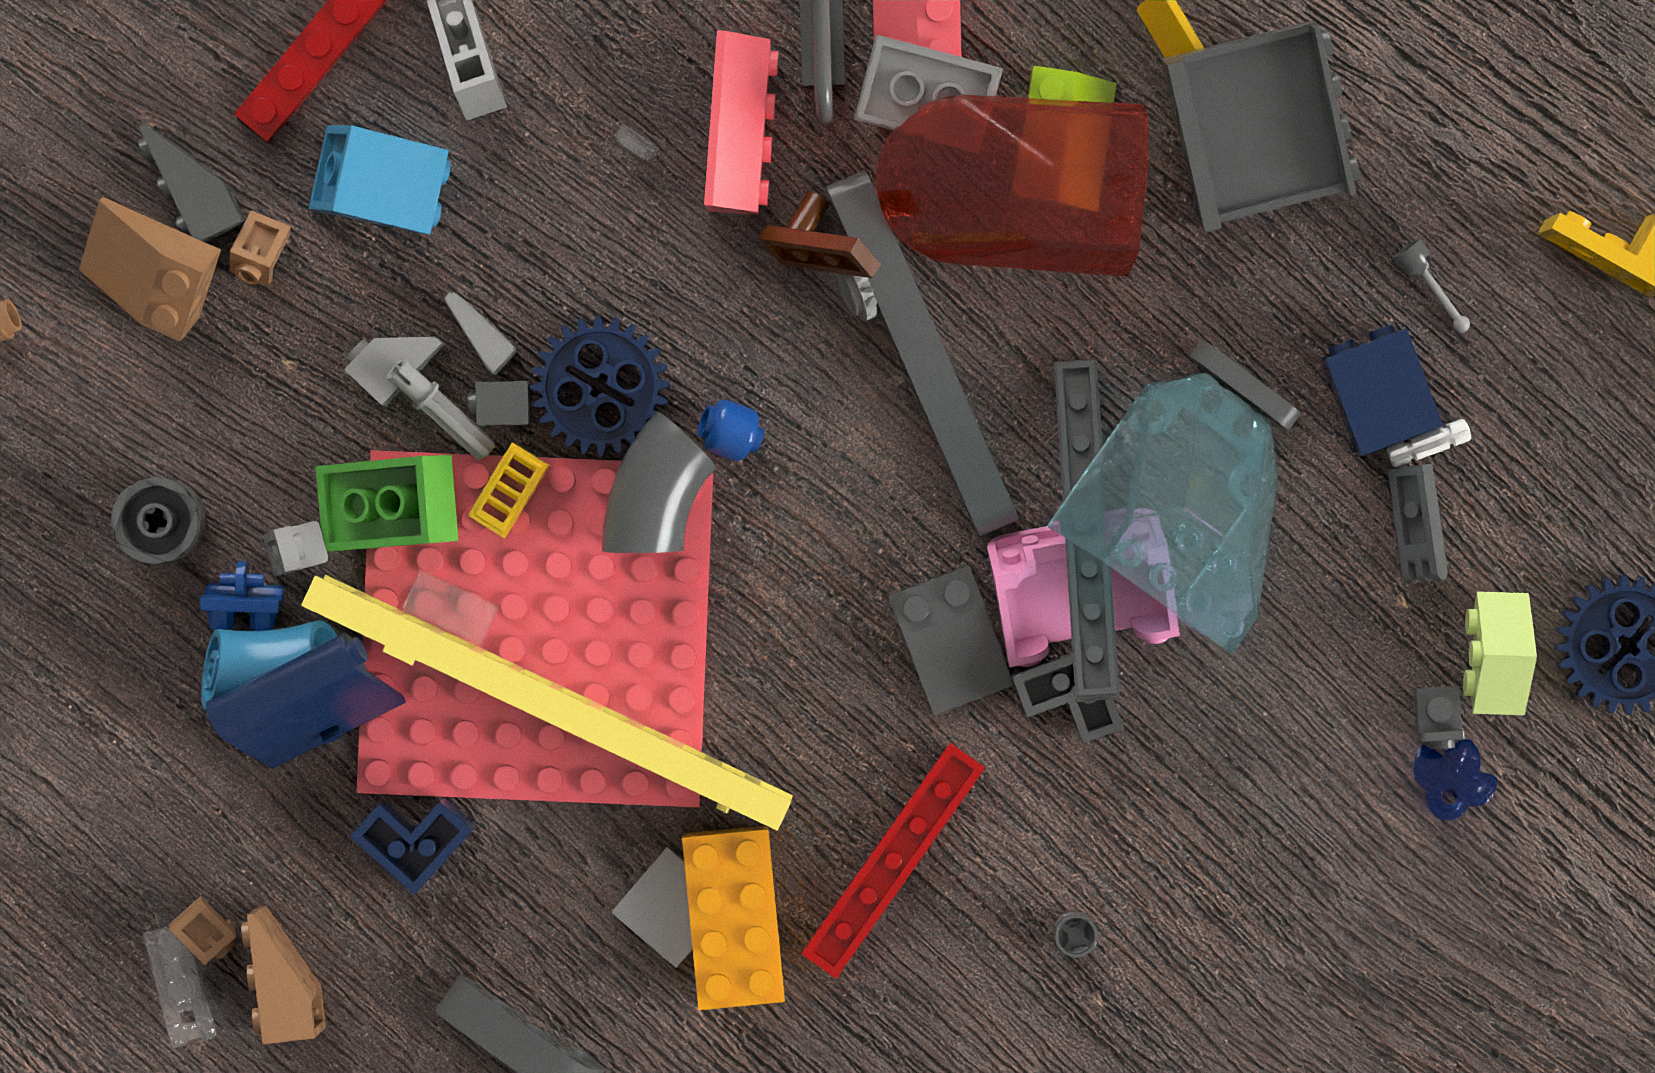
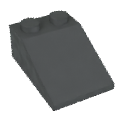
M970 565L888 595L934 716L1014 686Z

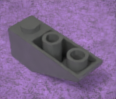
M146 124L138 126L143 135V138L138 140V144L148 163L155 161L162 176L156 180L167 202L174 200L181 215L176 217L175 220L181 232L208 244L243 227L246 219L230 185Z

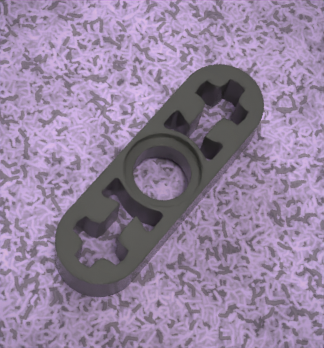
M1201 339L1188 356L1199 367L1284 430L1289 431L1301 415L1289 402L1205 340Z

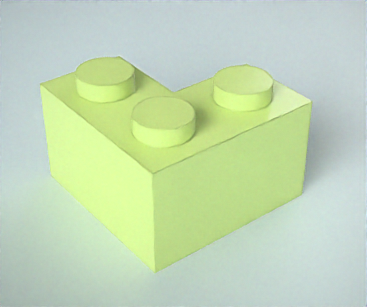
M1477 592L1474 609H1467L1465 618L1466 635H1473V640L1470 641L1469 665L1472 666V670H1465L1463 678L1464 696H1471L1473 714L1525 715L1537 659L1529 593Z

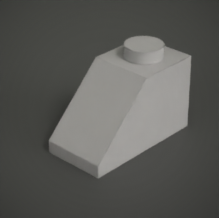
M437 337L374 338L370 343L364 339L346 357L351 363L344 370L381 405L388 406L401 392L395 384L386 378L392 367L395 366L399 369L400 366L397 362L406 358L420 372L446 344Z

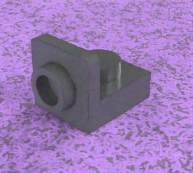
M1459 686L1414 688L1417 740L1429 742V749L1455 748V740L1466 739L1465 730H1462Z

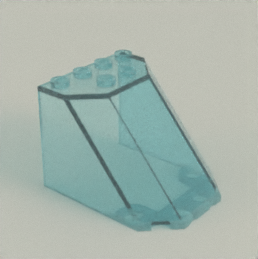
M1204 372L1168 382L1148 383L1047 527L1107 564L1177 614L1178 621L1232 654L1258 618L1278 483L1271 421L1259 412L1253 411L1250 405L1230 390L1222 388L1218 381Z

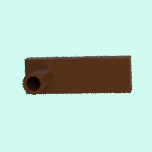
M813 191L806 193L786 228L766 225L758 238L781 265L873 278L881 265L859 238L813 232L829 207V202L823 196Z

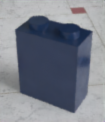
M1393 324L1368 333L1371 342L1355 347L1353 340H1349L1328 348L1331 357L1320 360L1357 457L1443 426L1407 328L1396 332Z

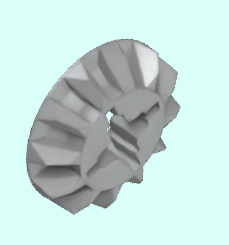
M835 273L840 293L850 312L854 316L858 315L864 322L875 317L877 314V300L874 297V289L871 287L869 279L867 277Z

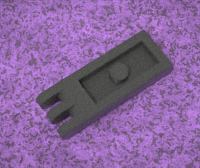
M1433 464L1388 469L1403 580L1405 583L1410 584L1417 583L1418 581L1428 582L1432 579L1435 581L1446 579L1448 571Z

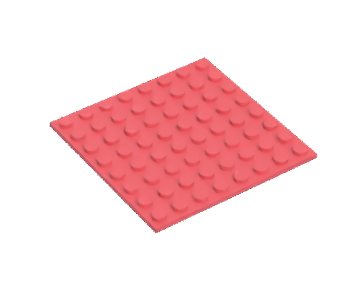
M370 450V461L416 456L452 455L459 541L367 548L366 594L702 752L713 472L702 485L692 504L685 529L683 551L608 553L602 552L603 523L607 501L615 476L622 463L621 460L538 457L551 466L504 539L468 516L503 456L488 455L486 458L477 460L471 454ZM515 459L510 467L529 479L534 471ZM506 474L501 480L519 493H522L525 488L524 485ZM495 489L492 496L511 508L516 503V500L498 489ZM488 503L483 508V511L502 523L507 518L506 514ZM363 635V645L368 655V661L364 662L366 670L403 694L406 703L359 726L357 793L700 807V794L415 660L414 664L410 665L383 652L385 645Z

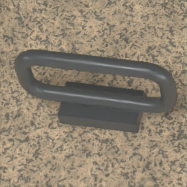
M799 0L802 88H815L816 120L821 125H828L833 120L832 87L845 86L843 0Z

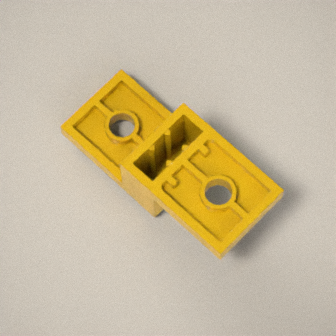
M1568 211L1567 215L1559 213L1545 219L1537 233L1539 236L1649 298L1655 296V213L1645 217L1630 245L1611 233H1606L1603 237L1589 229L1592 224L1590 221L1571 211Z

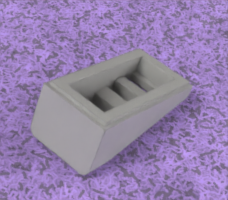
M449 292L444 298L447 306L487 370L492 375H497L518 352L517 347L458 293Z

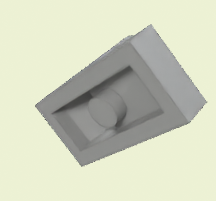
M317 521L275 529L263 536L274 577L328 561L321 528Z

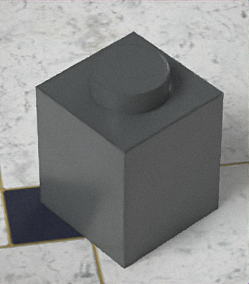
M475 382L476 392L468 393L469 417H476L477 426L532 425L531 382Z

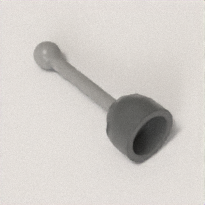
M1418 238L1398 251L1392 257L1398 267L1406 274L1413 276L1421 275L1453 319L1455 331L1459 333L1466 332L1470 327L1469 319L1458 313L1427 270L1431 263V254L1423 240Z

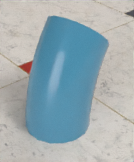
M323 620L266 631L215 629L207 647L201 686L203 708L206 709V703L217 696L338 635Z

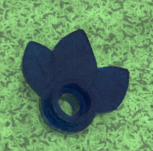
M1464 739L1455 743V748H1449L1444 755H1441L1434 749H1429L1426 745H1421L1416 753L1413 770L1416 782L1427 792L1426 805L1429 811L1438 819L1445 821L1455 820L1461 817L1468 807L1482 806L1487 803L1496 790L1497 777L1485 772H1479L1481 765L1480 753L1470 739ZM1449 791L1453 793L1455 804H1445L1441 797L1442 792Z

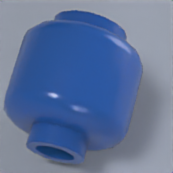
M722 399L714 406L709 404L705 408L699 421L697 436L702 438V445L707 452L737 462L743 460L750 451L754 453L758 451L764 437V428L759 427V416L753 408L728 399Z

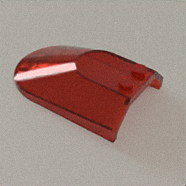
M956 95L937 99L919 107V111L908 118L900 127L896 126L886 140L879 157L876 172V187L880 207L895 234L905 244L920 254L934 260L953 264L1129 276L1139 253L1148 178V114L1144 105Z

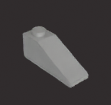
M427 0L451 85L466 121L506 108L507 105L473 0Z

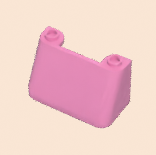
M1133 510L1107 515L1115 631L1133 628L1136 637L1150 644L1162 643L1168 638L1180 636L1167 545L1157 515L1149 510ZM1064 523L1003 534L991 539L987 545L1009 667H1032L1038 665L1049 654V643L1072 639Z

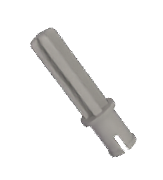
M406 358L397 362L400 368L397 369L393 366L386 378L413 401L412 407L416 410L422 409L477 460L486 458L493 450L495 442L438 390L439 384L436 381L430 383Z

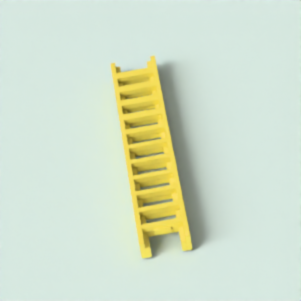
M325 575L324 579L318 576L314 577L301 606L385 645L383 652L410 665H413L415 660L718 802L716 808L725 813L732 809L778 831L790 806L793 795L328 575Z

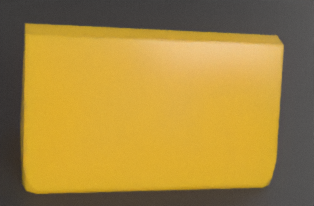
M1145 0L1137 7L1139 16L1165 58L1204 48L1176 0Z

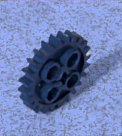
M596 316L593 328H588L582 318L578 319L579 331L573 333L567 326H562L565 339L560 342L550 336L548 340L554 348L552 353L538 352V355L546 361L545 367H533L531 370L542 377V382L530 385L531 390L542 392V398L532 403L533 407H546L547 413L539 420L540 423L545 424L554 421L556 425L550 435L555 438L563 432L568 434L565 440V447L570 448L577 440H580L582 454H587L591 445L596 444L599 456H604L607 444L611 443L618 454L622 453V440L627 439L632 444L636 438L635 433L639 430L641 431L649 418L651 419L656 413L654 410L655 406L668 405L669 403L667 399L658 395L659 390L670 387V382L658 379V374L667 370L668 366L666 364L655 365L653 362L661 353V350L659 348L649 351L645 349L650 339L647 334L635 340L633 336L636 326L630 324L624 332L619 331V319L615 317L609 328H604L601 316ZM589 345H597L603 351V361L594 369L585 368L580 361L582 350ZM571 365L595 379H601L603 374L607 375V385L632 398L635 402L634 405L629 407L605 393H600L595 398L592 396L594 388L568 374L566 368ZM625 366H636L641 372L640 384L631 390L623 389L618 382L620 370ZM567 383H577L582 389V400L574 407H567L560 400L561 388ZM606 403H613L618 406L621 414L619 422L610 428L603 427L597 419L599 408Z
M1627 575L1618 576L1616 587L1613 586L1609 578H1601L1602 591H1598L1592 585H1586L1585 590L1588 599L1584 600L1578 596L1571 598L1577 607L1575 613L1562 610L1561 614L1569 621L1568 627L1555 628L1556 632L1566 636L1565 642L1554 645V649L1566 652V657L1557 662L1556 665L1561 668L1570 667L1571 672L1565 677L1564 682L1571 684L1578 681L1580 683L1575 692L1577 697L1581 698L1589 692L1592 693L1589 703L1591 707L1596 708L1605 699V708L1608 713L1613 714L1619 703H1621L1625 715H1632L1634 703H1637L1642 712H1650L1649 699L1652 698L1655 701V656L1647 650L1646 642L1649 635L1655 632V582L1645 590V577L1637 576L1632 587L1629 585ZM1627 602L1633 608L1634 616L1631 623L1622 627L1616 622L1614 614L1618 605ZM1650 615L1652 622L1635 635L1629 643L1633 649L1632 652H1620L1610 663L1606 672L1600 674L1598 672L1599 667L1620 650L1621 644L1617 641L1620 636L1627 638L1633 636L1644 619ZM1593 634L1600 635L1605 645L1602 654L1596 658H1591L1585 650V642ZM1629 663L1636 671V678L1630 686L1622 687L1617 680V671L1622 665Z

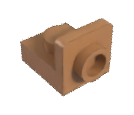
M251 210L230 250L229 271L245 283H258L269 287L273 279V268L290 236L291 226Z
M201 896L169 924V930L204 965L213 957L217 960L223 958L236 943L234 941L237 937L236 925L230 919L225 921Z

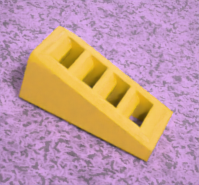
M512 442L468 516L505 539L551 465ZM514 459L534 471L530 479L510 467ZM505 474L525 486L522 493L501 481ZM495 489L516 500L513 508L492 496ZM487 503L507 515L504 523L483 511Z

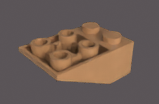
M266 905L259 906L247 914V921L242 922L241 925L243 945L245 948L251 947L253 965H247V982L249 990L256 991L258 1008L252 1009L255 1034H261L262 1045L313 1039L326 1028L321 984Z

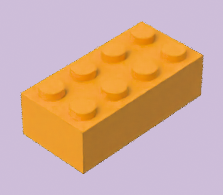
M768 826L683 833L682 844L698 1010L785 1002Z

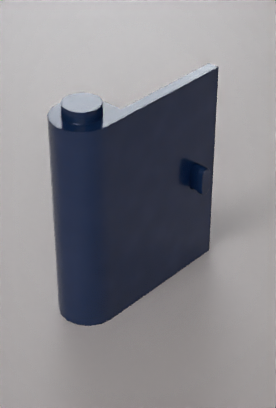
M343 633L206 703V711L211 725L223 740L273 769L322 744H328L341 738L342 734L406 703L403 694L366 670L364 662L368 661V655L364 645L357 637L352 639L348 634Z

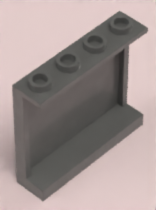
M1309 21L1162 59L1199 226L1205 233L1221 229L1222 222L1344 191L1350 196L1356 194L1354 182L1360 180L1359 168L1355 156H1348L1345 140L1351 139V130L1346 114L1339 115L1336 98L1342 97V88L1337 72L1330 73L1327 56L1333 55L1332 42L1328 30L1321 31V26L1316 22Z

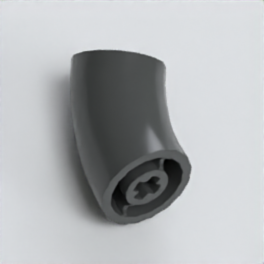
M659 411L641 429L626 452L615 476L607 501L603 523L602 552L663 553L684 550L685 529L692 504L702 485L716 469V466L679 427Z

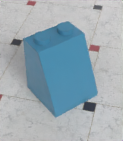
M327 125L308 209L413 233L430 235L432 227H436L441 215V203L438 202L441 185L446 184L450 174L451 164L447 160L449 150L352 125Z

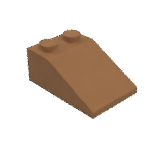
M102 197L97 206L79 270L141 325L181 342L200 317L221 249Z

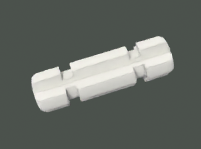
M1459 419L1446 424L1447 428L1443 429L1441 426L1409 438L1407 443L1401 441L1388 446L1387 455L1392 466L1401 467L1411 463L1413 458L1419 460L1449 449L1450 444L1457 446L1470 441L1471 432L1468 424L1464 419Z

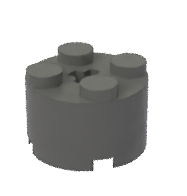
M151 477L133 483L120 493L112 509L111 524L119 545L133 559L148 564L172 563L187 557L201 542L206 528L205 506L197 493L185 483L172 478ZM164 511L163 518L167 520L166 527L158 528L156 531V523L151 521L152 514H160Z

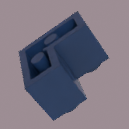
M446 798L442 799L416 828L386 801H383L377 805L349 837L412 894H415L477 826Z

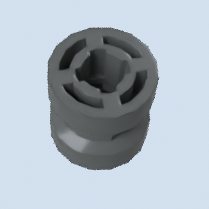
M1068 911L1061 914L1055 921L1053 937L1058 948L1065 955L1083 957L1095 948L1098 940V931L1087 914L1080 911Z

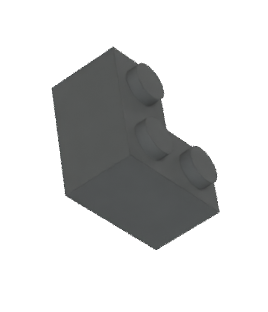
M1073 652L1011 674L1027 718L1067 703L1082 743L1124 729L1114 699L1076 702Z

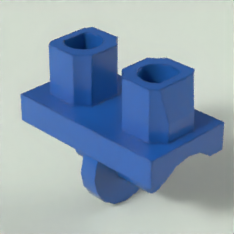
M238 561L236 573H221L220 583L206 584L205 594L200 597V610H207L212 630L234 628L236 623L235 612H250V629L254 631L273 630L277 614L284 600V586L264 585V574H249L248 561Z

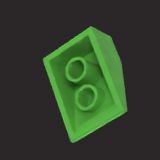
M452 455L416 456L316 466L320 527L327 552L459 541Z

